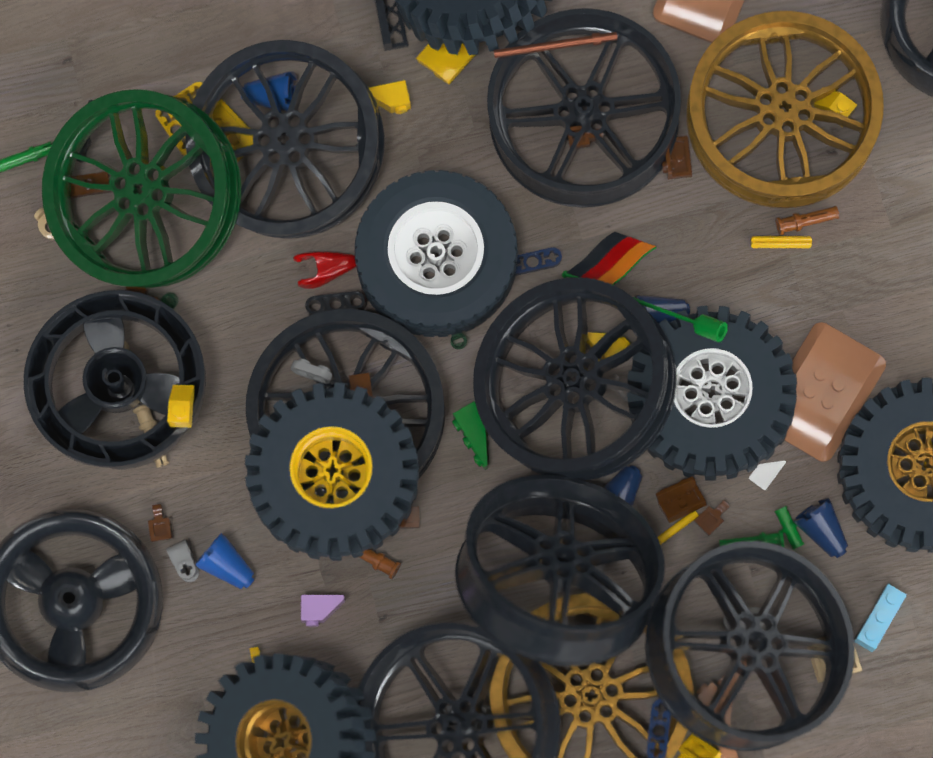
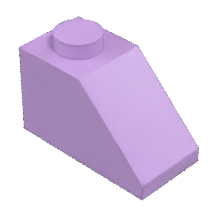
M301 595L302 623H306V626L317 627L319 623H324L345 602L344 595Z

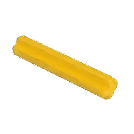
M810 236L751 237L752 248H811L812 238Z

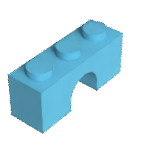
M887 584L854 642L873 652L907 594Z

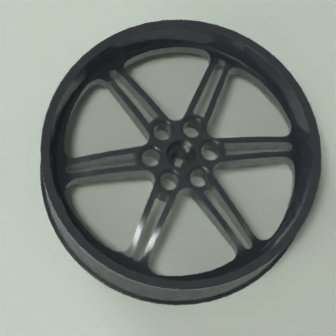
M588 8L570 9L538 19L534 22L535 27L527 33L523 29L517 34L518 40L512 44L508 43L505 48L544 43L565 35H592V33L600 32V34L617 32L618 40L606 42L587 83L583 86H578L573 82L548 50L540 52H542L566 84L563 88L537 52L498 58L488 85L487 108L491 137L500 161L510 175L525 189L555 204L579 208L598 207L632 196L659 174L663 168L662 163L666 161L668 148L671 155L676 143L679 130L681 91L678 75L669 54L662 44L644 27L627 17L610 11ZM616 43L615 50L601 83L595 82L611 45ZM631 46L635 48L649 63L660 86L656 93L611 98L603 95L619 52L623 47ZM526 60H534L562 100L557 104L508 109L503 106L502 99L515 71ZM589 91H595L598 94L596 96L591 97L587 93ZM570 93H575L577 97L574 99H570L567 97V95ZM661 100V102L652 103V104H645V105H639V106H633V107L615 109V107L628 106V105H636V104H642V103H647V102H653V101ZM581 106H586L587 110H582ZM607 106L610 110L602 112L599 108ZM567 111L569 114L562 117L559 115V112ZM654 111L665 112L667 118L660 138L648 155L641 160H634L606 124L609 120ZM550 114H554V116H549V117L507 119L508 117H528V116H540V115H550ZM594 124H599L601 128L599 130H594L591 128V126ZM562 126L565 128L549 168L545 172H535L522 160L510 140L508 131L511 127ZM582 126V129L579 132H573L570 127ZM584 133L593 134L595 143L621 170L623 175L619 179L594 185L573 184L563 180L562 177L577 151L576 146ZM603 133V136L610 140L631 168H627L599 134ZM569 135L574 141L557 175L552 177L551 175L565 148Z
M531 475L516 478L498 485L485 494L470 514L465 532V541L459 550L455 564V582L459 598L471 619L482 631L500 645L521 656L561 666L600 663L629 649L639 639L648 624L652 604L662 588L665 575V560L660 542L651 526L635 508L616 494L596 484L560 475ZM528 515L555 517L554 535L547 536L533 527L513 519V517ZM562 518L566 519V531L561 530ZM574 522L593 529L607 539L589 542L577 541L574 536ZM484 532L494 533L529 556L505 564L492 571H486L481 567L477 555L478 536ZM629 559L638 572L643 585L642 600L636 602L631 599L614 581L595 566ZM537 580L546 581L550 585L548 620L523 610L498 591ZM571 586L580 588L614 611L620 618L597 625L567 624L566 619ZM557 592H563L560 623L555 622Z
M742 541L726 544L707 552L695 562L681 569L666 583L658 594L651 608L645 634V653L648 671L654 688L664 706L692 734L710 744L729 750H765L779 746L812 731L822 724L838 707L847 691L853 673L855 658L854 634L847 609L835 587L815 565L804 557L782 546L766 542ZM735 563H754L777 573V581L757 616L751 614L736 589L723 574V566ZM694 578H700L706 582L730 625V631H680L675 625L677 607L684 591ZM786 579V587L776 605L773 614L771 615L768 612L771 609ZM794 587L802 593L814 610L826 641L779 633L777 624ZM740 621L745 623L746 629L741 627ZM761 622L765 624L766 631L761 628ZM675 638L720 639V644L676 642ZM731 638H732L733 640H735V642H736V647H734V646L731 644V642H730V639H731ZM771 641L776 644V650L772 647ZM788 644L824 648L826 652L788 648ZM674 650L720 652L730 656L731 664L709 705H703L681 680L673 661L672 653ZM779 656L820 658L825 662L826 674L823 686L815 703L806 714L800 712L790 685L778 662ZM741 657L746 660L747 666L742 664ZM762 659L766 661L767 668L762 665ZM752 671L758 675L781 717V723L778 727L766 730H743L730 727L724 720L726 711ZM735 673H738V679L736 680L734 686L732 687L731 691L729 692L728 696L726 697L725 701L723 702L722 706L716 714V706L718 705L723 694L728 688Z
M436 623L411 630L392 641L380 652L360 682L359 689L363 693L364 698L358 701L357 704L361 707L370 708L373 717L363 721L364 728L373 729L376 733V740L365 741V751L374 752L375 758H385L384 746L388 741L435 739L437 741L438 747L433 758H459L461 754L465 758H477L478 755L481 758H492L484 744V739L488 734L533 729L536 732L535 746L531 758H557L561 738V716L557 695L548 674L539 661L510 651L490 638L479 627L460 623ZM464 640L472 642L480 648V655L458 700H456L438 673L425 658L424 650L428 645L441 641ZM491 652L489 661H488L487 666H486V668H485V671H484V673H483V670H484L485 664H486V662H487L489 653ZM502 655L508 657L516 666L528 687L532 702L529 712L485 715L482 711V705L490 687L498 659ZM415 659H417V661L423 667V669L425 670L429 678L432 680L440 694L443 696L441 699L439 698L438 694L436 693V691L434 690L426 676L423 674L419 666L416 664ZM408 666L435 708V716L430 720L384 725L379 720L383 697L397 674ZM482 673H483V676H482V679H481L480 684H479V686H478V689H477V691H476V694H475V696H473L474 691H475V689H476V687H477V684H478V682H479V680H480V677H481V675H482ZM467 702H470L471 704V710L469 712H467L465 708ZM448 703L451 706V711L449 714H447L445 711V707ZM526 717H533L534 719L529 724L494 728L493 720ZM479 720L483 723L480 731L477 729V722ZM439 723L442 726V731L440 734H438L436 730L437 725ZM426 726V734L383 736L382 734L384 730ZM470 740H472L474 743L472 750H469L468 748V742ZM450 741L453 743V750L451 752L448 750Z

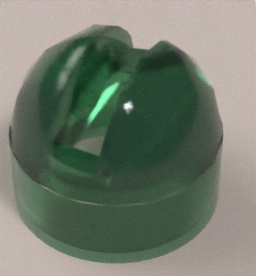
M168 292L162 296L161 302L174 309L178 305L179 298L174 292Z
M456 333L452 335L450 344L454 349H463L467 344V338L462 333ZM463 338V342L454 345L453 341Z

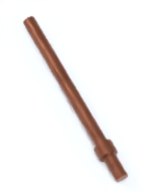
M597 32L592 33L591 36L494 50V56L499 58L593 44V46L601 45V42L618 40L617 32L605 34Z

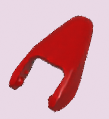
M313 251L293 257V260L298 263L312 258L316 261L317 275L313 278L298 281V286L305 289L321 287L356 267L355 256L346 253Z

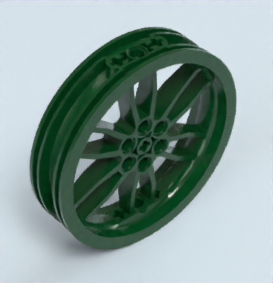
M139 89L122 90L106 94L89 102L78 110L61 128L52 143L45 162L42 177V202L46 221L56 243L69 260L82 271L98 280L114 285L157 288L173 285L194 276L210 264L227 243L238 217L241 202V176L236 155L227 136L219 125L200 108L177 97L154 91ZM142 109H154L169 113L182 125L162 145L150 164L148 136ZM130 110L133 113L136 131L135 158L132 157L125 142L119 118L120 113ZM108 119H110L114 143L123 164L121 171L103 161L79 154L91 134ZM188 134L196 142L195 147L178 162L168 168L164 167L174 147ZM203 151L210 157L215 180L214 197L193 190L169 187V179L188 167ZM79 159L91 163L110 174L109 184H92L72 178L76 160ZM136 165L140 166L138 174L135 173ZM157 170L159 175L158 178L154 180L153 174ZM122 179H125L126 182L124 188L120 186ZM71 183L90 189L113 191L114 200L95 212L80 227L75 222L72 211ZM161 190L163 197L161 200H158L157 194ZM174 194L191 195L212 201L213 207L209 220L189 215L173 205ZM129 199L130 205L126 209L124 204L125 201ZM145 205L148 206V213L146 215L143 213ZM162 208L180 218L205 226L203 233L193 247L174 262L169 237L159 213ZM117 211L119 215L110 230L96 245L88 236V232L103 218ZM133 216L135 244L141 270H130L116 266L102 253L120 235ZM147 221H150L158 237L164 266L155 269L150 267L147 248Z

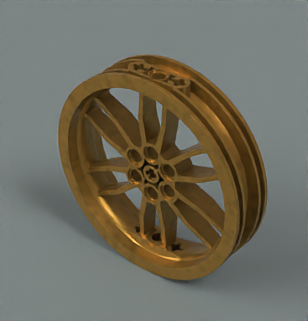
M773 11L748 17L726 29L704 52L694 72L687 101L686 120L688 134L693 150L706 172L720 186L733 195L753 204L766 207H803L820 202L836 194L847 186L863 168L881 129L884 111L883 91L876 68L866 51L850 34L839 26L818 16L802 12ZM795 39L814 43L833 54L816 66L799 85L791 82L792 54L789 40ZM781 41L784 49L785 71L784 77L776 78L768 60L765 44ZM759 44L761 64L769 88L765 89L744 75L722 68L719 65L739 47ZM837 60H840L850 71L833 84L815 92H811L808 88L820 73ZM713 74H716L740 85L756 98L732 96L710 88L708 85ZM851 79H855L863 102V123L839 113L813 108L811 104L837 91ZM782 87L786 90V93H779L776 88ZM802 95L805 100L799 101L795 96ZM709 96L729 106L755 111L758 115L734 126L720 138L713 141L706 123L705 97ZM767 99L770 104L763 105L760 100ZM805 114L808 120H801L798 115ZM769 118L773 121V124H765L763 119ZM813 120L835 123L860 132L857 144L852 145L828 134L815 125ZM789 126L792 131L785 132L782 127ZM757 127L760 131L758 136L732 159L727 161L717 149L737 134ZM799 131H804L824 144L848 152L850 155L827 175L810 177L807 153ZM773 134L777 137L776 164L779 176L778 181L765 182L756 179L734 166L750 155L768 135ZM784 142H793L801 162L803 177L789 179L785 177L783 160Z
M587 593L570 595L567 617L584 614L597 618L596 625L603 623V621L608 623L620 618L618 614ZM562 598L557 599L555 621L560 620ZM549 602L531 613L548 620ZM676 649L673 651L672 656L677 672L689 692L693 695L692 676L683 650ZM505 655L499 657L490 684L492 714H509L508 707L531 702L530 695L512 700L507 699L508 683L514 664ZM616 656L609 659L605 666L595 663L588 665V668L585 670L579 669L578 666H569L571 670L567 675H563L550 665L540 662L547 673L566 687L565 691L556 692L560 706V716L570 714L573 717V722L561 744L558 758H563L566 746L576 727L586 729V751L584 758H589L592 746L593 725L596 723H601L616 746L628 758H636L621 742L611 722L617 717L634 728L648 742L647 731L616 706L618 701L643 700L658 696L656 690L646 693L623 692L621 684L639 675L649 673L648 666L612 679L608 672ZM593 671H600L603 678L600 681H594L591 678ZM572 676H579L582 679L581 685H571L570 678ZM614 686L617 689V695L614 697L608 696L606 688ZM590 691H593L595 693L594 696H597V699H593L592 702L587 701L588 697H585V694H589ZM567 696L574 697L576 700L575 706L567 707L564 699ZM602 707H609L612 715L608 718L601 716L600 709ZM581 712H588L591 720L583 723L579 719V714ZM673 716L669 727L666 758H673L687 733V729ZM511 719L493 720L495 728L513 726ZM533 721L521 723V724H518V725L529 724V723H532ZM517 731L496 733L509 758L532 757L518 738ZM652 739L651 742L656 743L654 757H658L663 752L659 750V743Z

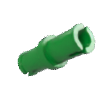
M787 506L776 510L775 513L783 528L781 530L786 534L792 550L804 545L796 528L798 526L793 522Z

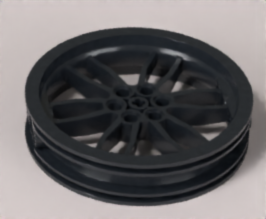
M273 40L254 44L234 53L220 63L202 83L192 104L213 119V112L225 91L234 84L247 106L262 121V127L259 130L233 126L220 127L225 134H241L253 137V145L234 150L236 157L263 153L262 159L247 176L241 188L240 209L235 224L264 236L294 239L325 232L352 215L365 201L375 185L382 166L385 148L384 126L379 107L372 92L361 77L329 51L309 43L293 40ZM277 61L308 63L295 87L288 111L282 113L275 93L262 73L260 66ZM317 66L330 73V76L317 98L303 113L298 112L303 91L314 69ZM254 69L265 88L272 109L265 115L252 102L239 82V77ZM338 79L347 88L357 104L358 122H334L309 128L308 122L323 105L335 80ZM294 117H299V124L296 127H292L291 120ZM279 118L278 126L272 128V119ZM340 129H357L358 144L356 146L334 147L318 143V135ZM188 134L185 137L186 153L190 152L196 143ZM309 134L310 141L307 144H302V137ZM264 136H269V143L262 146L261 139ZM285 136L289 138V141H286V144L281 142L282 139H285ZM317 150L337 154L359 153L358 170L342 195L337 197L326 177L308 158L310 151ZM203 151L189 167L201 193L214 197L215 180L210 157ZM299 152V161L293 163L292 155ZM279 153V161L272 163L271 158L273 154ZM269 166L273 168L269 185L256 213L253 214L242 208L241 205L254 182ZM304 166H307L319 178L332 199L333 203L320 211H317L305 190L299 171ZM289 167L297 190L311 211V215L289 220L265 218L263 214L276 192L283 169Z
M580 277L563 278L543 283L526 291L508 304L493 321L481 342L473 375L474 398L478 414L488 434L503 451L540 475H560L584 481L605 477L623 469L639 458L654 443L671 413L677 383L676 363L672 347L665 332L655 318L624 290L604 281ZM586 302L601 303L619 310L626 320L607 332L586 353L588 335ZM571 303H577L578 317L574 346L568 345L562 306ZM553 309L554 330L560 350V355L557 358H552L534 345L517 339L531 323ZM629 329L635 333L637 341L619 353L600 360L611 345ZM515 344L537 354L546 363L543 369L540 370L521 367L505 360L511 347ZM644 347L650 352L652 358V380L649 392L624 382L602 378L604 373L625 363ZM577 355L576 360L570 363L571 357ZM591 363H595L594 368L588 370V366ZM503 367L528 377L546 380L544 386L523 396L506 411L500 405L499 386ZM560 368L559 373L553 376L554 370ZM596 383L595 389L589 391L590 385ZM561 388L560 394L554 396L555 391ZM606 389L626 391L645 398L646 401L640 414L637 416L611 404L603 398ZM579 396V400L573 404V398ZM548 398L549 400L540 411L523 427L518 429L512 421L514 420L513 417L529 406ZM593 400L598 401L614 413L634 421L622 436L597 452L595 447V429L589 409V404ZM563 405L561 422L563 457H550L530 449L524 438L541 427ZM575 412H580L587 447V456L572 458L571 432Z
M336 309L305 317L290 325L271 341L259 357L247 388L246 421L250 437L252 433L257 435L260 430L258 422L265 414L266 401H279L280 399L282 401H289L292 399V393H268V388L279 366L293 351L297 352L300 358L307 360L300 349V346L314 338L318 339L330 361L335 379L331 380L329 384L323 383L325 389L334 388L335 383H344L347 389L350 390L349 382L341 381L334 357L324 341L323 335L334 332H360L370 338L371 341L360 356L353 375L362 374L364 365L375 345L378 346L379 344L391 352L383 367L370 379L372 390L386 376L398 355L411 362L421 378L425 395L397 394L381 398L386 401L387 405L396 403H427V419H402L405 427L425 428L416 449L419 478L424 474L434 459L441 442L444 429L445 407L442 384L437 368L427 350L413 334L391 319L376 313L356 309ZM332 440L333 452H336L340 441ZM329 452L325 460H328L330 458L331 454ZM362 457L357 460L359 465L365 464ZM307 473V476H308V477H310V478L315 477V475H314V476H311L310 474ZM309 482L301 486L305 491L315 483ZM320 487L316 490L315 494L318 497H322L327 493V490ZM360 488L351 490L357 494ZM339 490L336 496L344 499L347 497L348 491ZM333 495L329 496L327 504H334Z

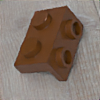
M688 136L677 137L671 155L669 148L666 152V161L662 163L663 174L667 173L668 180L692 177Z
M693 476L682 479L679 483L656 493L658 505L669 523L707 506L706 500L698 489Z

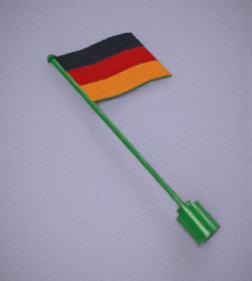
M613 232L604 238L581 262L569 271H563L562 277L591 278L614 285L625 277L644 256L656 249V246ZM634 298L643 306L692 323L697 335L721 342L727 333V323L704 314L693 320Z

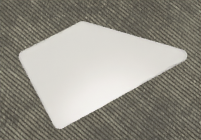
M786 461L758 464L749 479L763 490H766Z

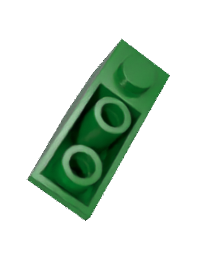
M474 401L453 413L454 420L451 422L457 432L461 430L464 438L462 440L467 449L472 448L475 453L473 459L478 467L482 466L484 470H487L486 429L480 419Z

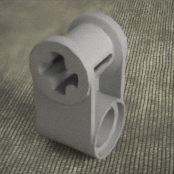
M183 540L166 548L178 575L186 582H194L199 576V570L195 565L196 563L187 541ZM187 567L191 569L188 576L185 574Z

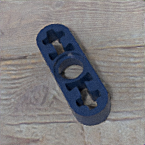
M551 247L517 255V264H521L519 259H523L525 269L522 270V265L517 266L515 276L557 267L562 261L560 250ZM550 253H553L554 256L558 255L555 262L547 259L544 260L545 265H542L541 254H543V258H548ZM528 258H537L539 261L536 267H529L526 263Z
M661 699L655 700L651 707L647 743L648 758H666L671 713L668 710L663 712L662 719H667V722L662 720L653 721L654 718L658 719L659 712L655 708H659L660 704H663ZM661 725L665 728V734L660 737L655 736L653 728ZM652 739L660 742L659 750L663 754H659L658 757H654V753H650L655 750L656 744L651 742Z

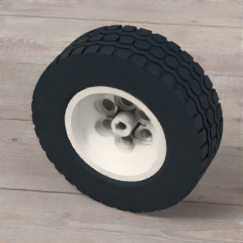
M429 170L425 171V173H413L409 177L408 175L398 179V182L394 181L388 185L386 190L383 189L376 196V199L372 200L358 225L354 252L356 269L363 292L370 304L380 315L398 323L410 331L411 334L424 335V337H448V335L454 336L462 334L463 331L472 330L475 328L474 326H479L485 322L487 318H490L501 307L511 290L516 275L518 254L517 237L512 219L502 202L497 199V196L491 190H487L486 186L480 182L476 183L475 179L468 176L463 177L460 173H449V171L438 170V172ZM446 234L449 236V239L443 242L438 237ZM420 238H427L429 242L426 245H421L418 243V240ZM456 249L462 251V255L459 257H454L451 253ZM414 256L422 259L418 264H414L410 260ZM452 268L455 270V273L452 276H448L444 271ZM430 271L435 276L432 279H426L424 274Z

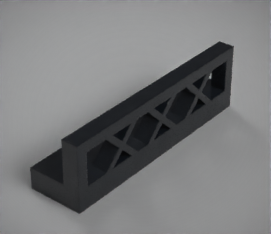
M375 0L384 51L408 47L403 17L396 2L390 8L384 4L383 0ZM391 13L399 18L395 26L387 22V18ZM397 32L400 34L403 42L392 44L391 36L393 33Z

